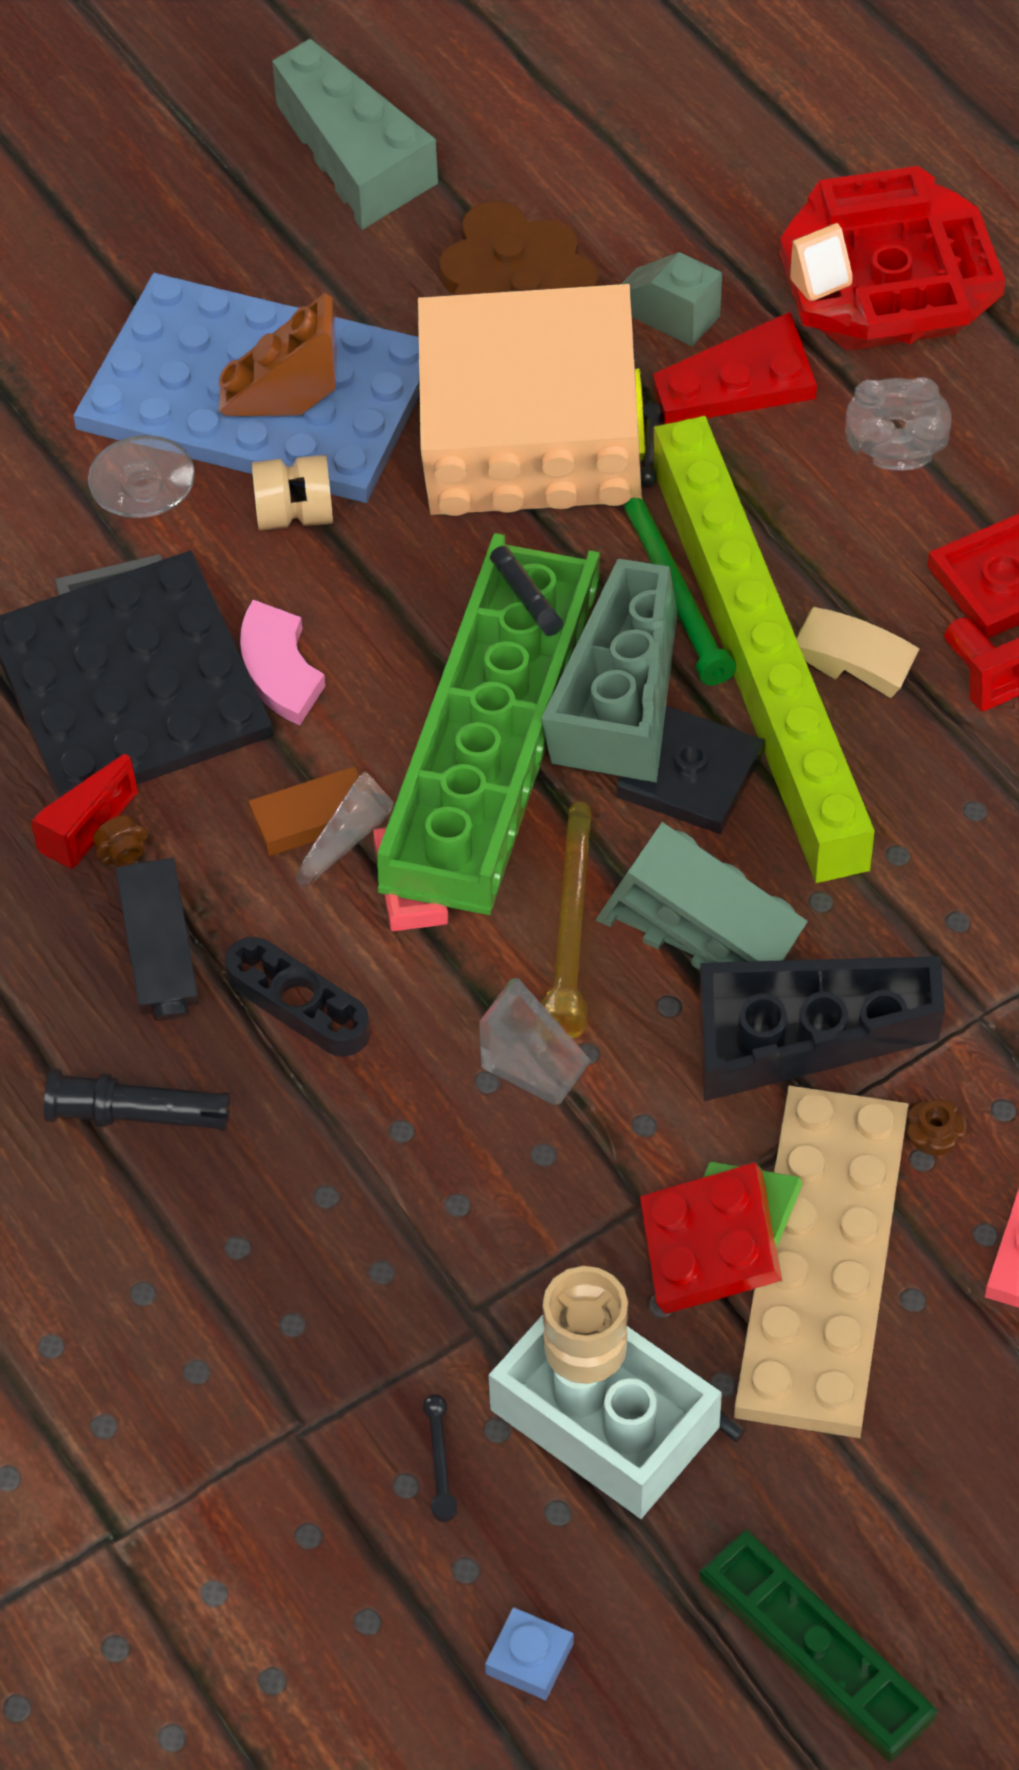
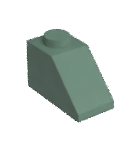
M681 252L637 267L622 283L630 284L632 318L692 347L721 314L722 272Z

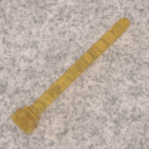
M582 801L573 803L569 808L554 988L547 993V996L540 1003V1030L550 1037L559 1039H572L583 1034L586 1029L587 1004L582 999V994L577 990L591 823V808Z

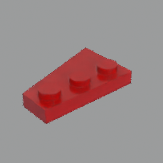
M791 312L653 374V391L658 405L662 408L664 425L702 416L711 418L815 400L817 384Z

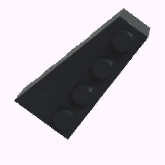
M941 957L700 963L699 1008L704 1102L939 1041L945 1013Z

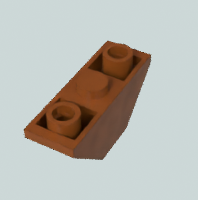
M323 293L307 307H300L289 321L272 334L264 335L249 352L238 360H232L225 366L219 378V412L226 416L302 415L336 389L337 343L333 298Z

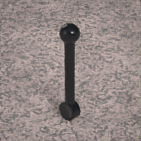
M647 403L643 406V422L646 423L645 455L643 456V467L640 469L641 486L646 488L653 486L658 478L656 471L653 469L654 427L662 420V408L657 403Z
M432 1394L424 1400L422 1407L425 1415L430 1418L437 1495L431 1502V1511L436 1520L448 1522L457 1514L456 1500L453 1496L449 1495L442 1419L448 1405L442 1396Z

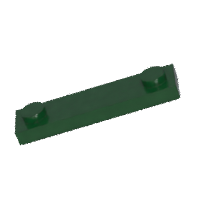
M747 1529L700 1570L699 1581L889 1763L936 1720L938 1709Z

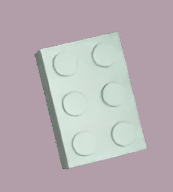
M542 1315L489 1374L490 1410L642 1519L719 1428L722 1392L628 1326L626 1356L617 1372L603 1381L590 1384L571 1382L558 1375L547 1362L544 1351Z

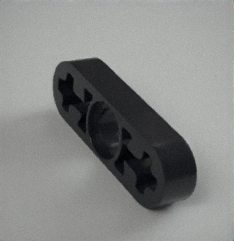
M243 938L236 941L228 949L225 957L228 981L237 993L329 1054L341 1057L351 1056L360 1052L367 1045L370 1038L369 1015L364 1004L263 938ZM260 961L263 962L264 973L254 967L243 972L242 965L244 963L255 966ZM267 977L272 980L270 987L268 986ZM297 986L306 987L314 993L313 998L302 1006H291L281 999L285 991ZM325 1005H327V1014L323 1012ZM332 1020L339 1025H344L351 1020L353 1021L354 1029L349 1030L342 1027L337 1032H334Z

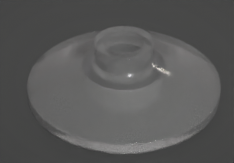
M152 435L133 436L109 445L97 455L89 469L88 483L94 500L105 510L118 516L145 518L164 513L177 506L186 498L194 483V467L187 451L176 442Z

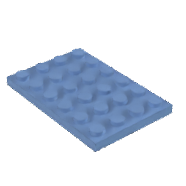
M153 273L73 415L75 427L77 430L250 474H253L252 461L282 459L286 466H292L297 457L326 454L330 494L367 503L420 396L419 337L334 317L337 368L336 389L302 415L226 416L219 412V378L225 366L232 360H238L249 352L264 335L272 334L289 321L299 308ZM292 482V483H289V484H293V485L305 487V482Z

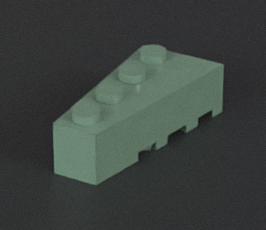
M313 40L305 41L272 61L277 107L301 142L308 144L314 153V161L322 172L326 171L335 184L336 193L343 203L350 205L354 211V219L362 230L438 184L436 139Z
M617 559L541 718L552 764L657 783L678 614L669 566Z

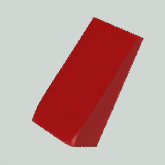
M126 754L121 755L45 807L32 819L31 826L36 846L41 854L70 869L78 865L94 846L93 836L96 830L110 819L118 817L138 793L130 756Z

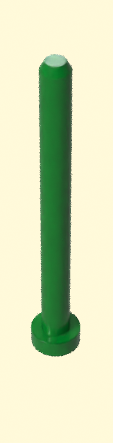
M630 498L628 502L622 505L651 563L670 567L678 611L677 615L699 657L696 671L702 683L713 686L726 682L736 672V663L731 653L726 649L718 648L643 498Z

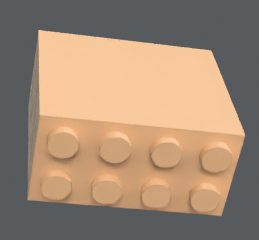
M630 284L418 298L420 438L430 515L446 514L459 516L465 513L487 511L509 513L519 509L551 507L567 509L572 506L599 504L618 506L625 504L630 498L642 499Z

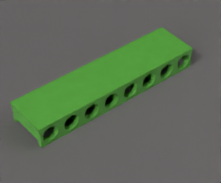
M494 533L377 853L378 893L393 894L401 898L491 915L547 747L541 718L590 618L600 588V552L589 550L587 559L505 545V535ZM499 546H507L564 623L562 629L557 634L546 636L529 614V611H527L491 562L490 555L494 549Z

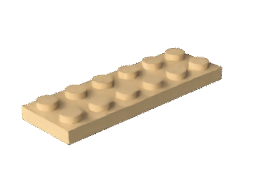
M795 1086L788 1087L774 1173L800 1177L803 1185L777 1247L782 1281L755 1288L734 1418L854 1438L861 1437L909 1103Z

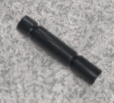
M499 546L494 549L490 555L491 562L527 611H529V614L546 636L557 634L562 629L564 623L507 546Z

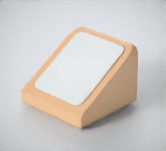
M838 223L793 241L790 279L810 301H815L852 284L850 262L842 228Z

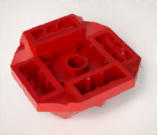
M919 166L819 180L809 194L808 202L795 215L780 237L779 254L802 324L820 329L846 351L903 342L911 344L916 340L955 335L1004 295L1006 280L979 208L958 193L936 184L935 177ZM838 223L842 228L850 262L852 284L815 301H810L790 279L793 241Z

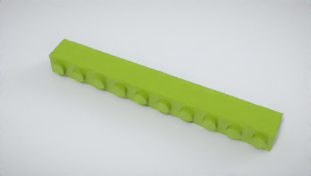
M706 416L655 426L653 469L657 473V481L723 649L731 653L736 663L735 680L757 736L765 740L764 754L815 884L870 871L875 830Z

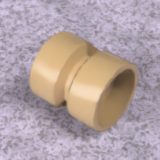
M326 454L297 457L292 466H286L282 459L252 461L259 531L288 528L293 519H298L303 526L333 524ZM305 482L307 501L291 503L289 483Z
M580 1266L567 1269L556 1276L545 1290L543 1301L545 1355L547 1362L553 1370L571 1382L590 1384L603 1381L617 1372L625 1360L628 1333V1300L624 1287L614 1275L601 1268Z

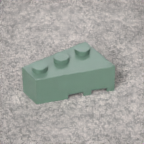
M661 822L595 919V921L610 928L616 919L646 933L643 937V943L657 950L666 942L694 955L691 965L700 969V963L781 961L785 958L808 922L795 913L792 906L785 900L776 896H770L748 881L738 868L722 863L698 847L695 840L688 834L674 830Z

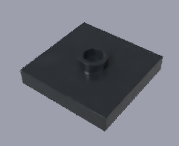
M666 705L657 783L622 776L617 784V797L721 834L764 753L765 740Z

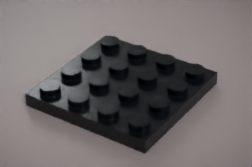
M191 550L0 615V663L58 798L123 754L131 757L137 785L273 737L272 723Z

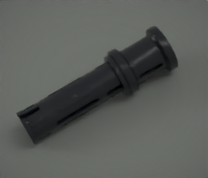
M52 1068L48 1073L45 1088L44 1119L45 1122H56L59 1117L94 1120L97 1127L113 1125L114 1120L118 1119L219 1129V1131H226L230 1110H227V1106H230V1093L118 1084L117 1077H112V1074L101 1073L98 1079L64 1076L61 1069Z

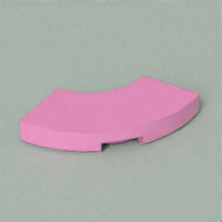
M253 600L247 609L241 628L240 645L242 661L259 698L280 716L301 725L326 686L325 675L308 665L297 650V642L302 632L301 617Z

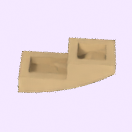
M813 607L809 611L796 636L804 659L810 665L835 680L846 670L890 698L901 688L920 649L871 623L846 614Z

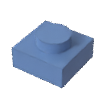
M513 1607L485 1663L486 1675L546 1701L574 1644L573 1633Z

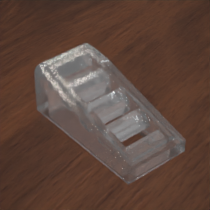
M364 771L362 776L357 778L303 860L296 880L302 887L305 885L308 887L372 832L373 829L387 819L394 808V802L367 772Z

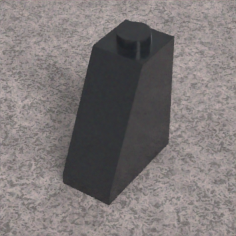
M174 858L115 867L141 1015L153 1013L155 1021L184 1017L189 1014L188 1007L199 1005Z

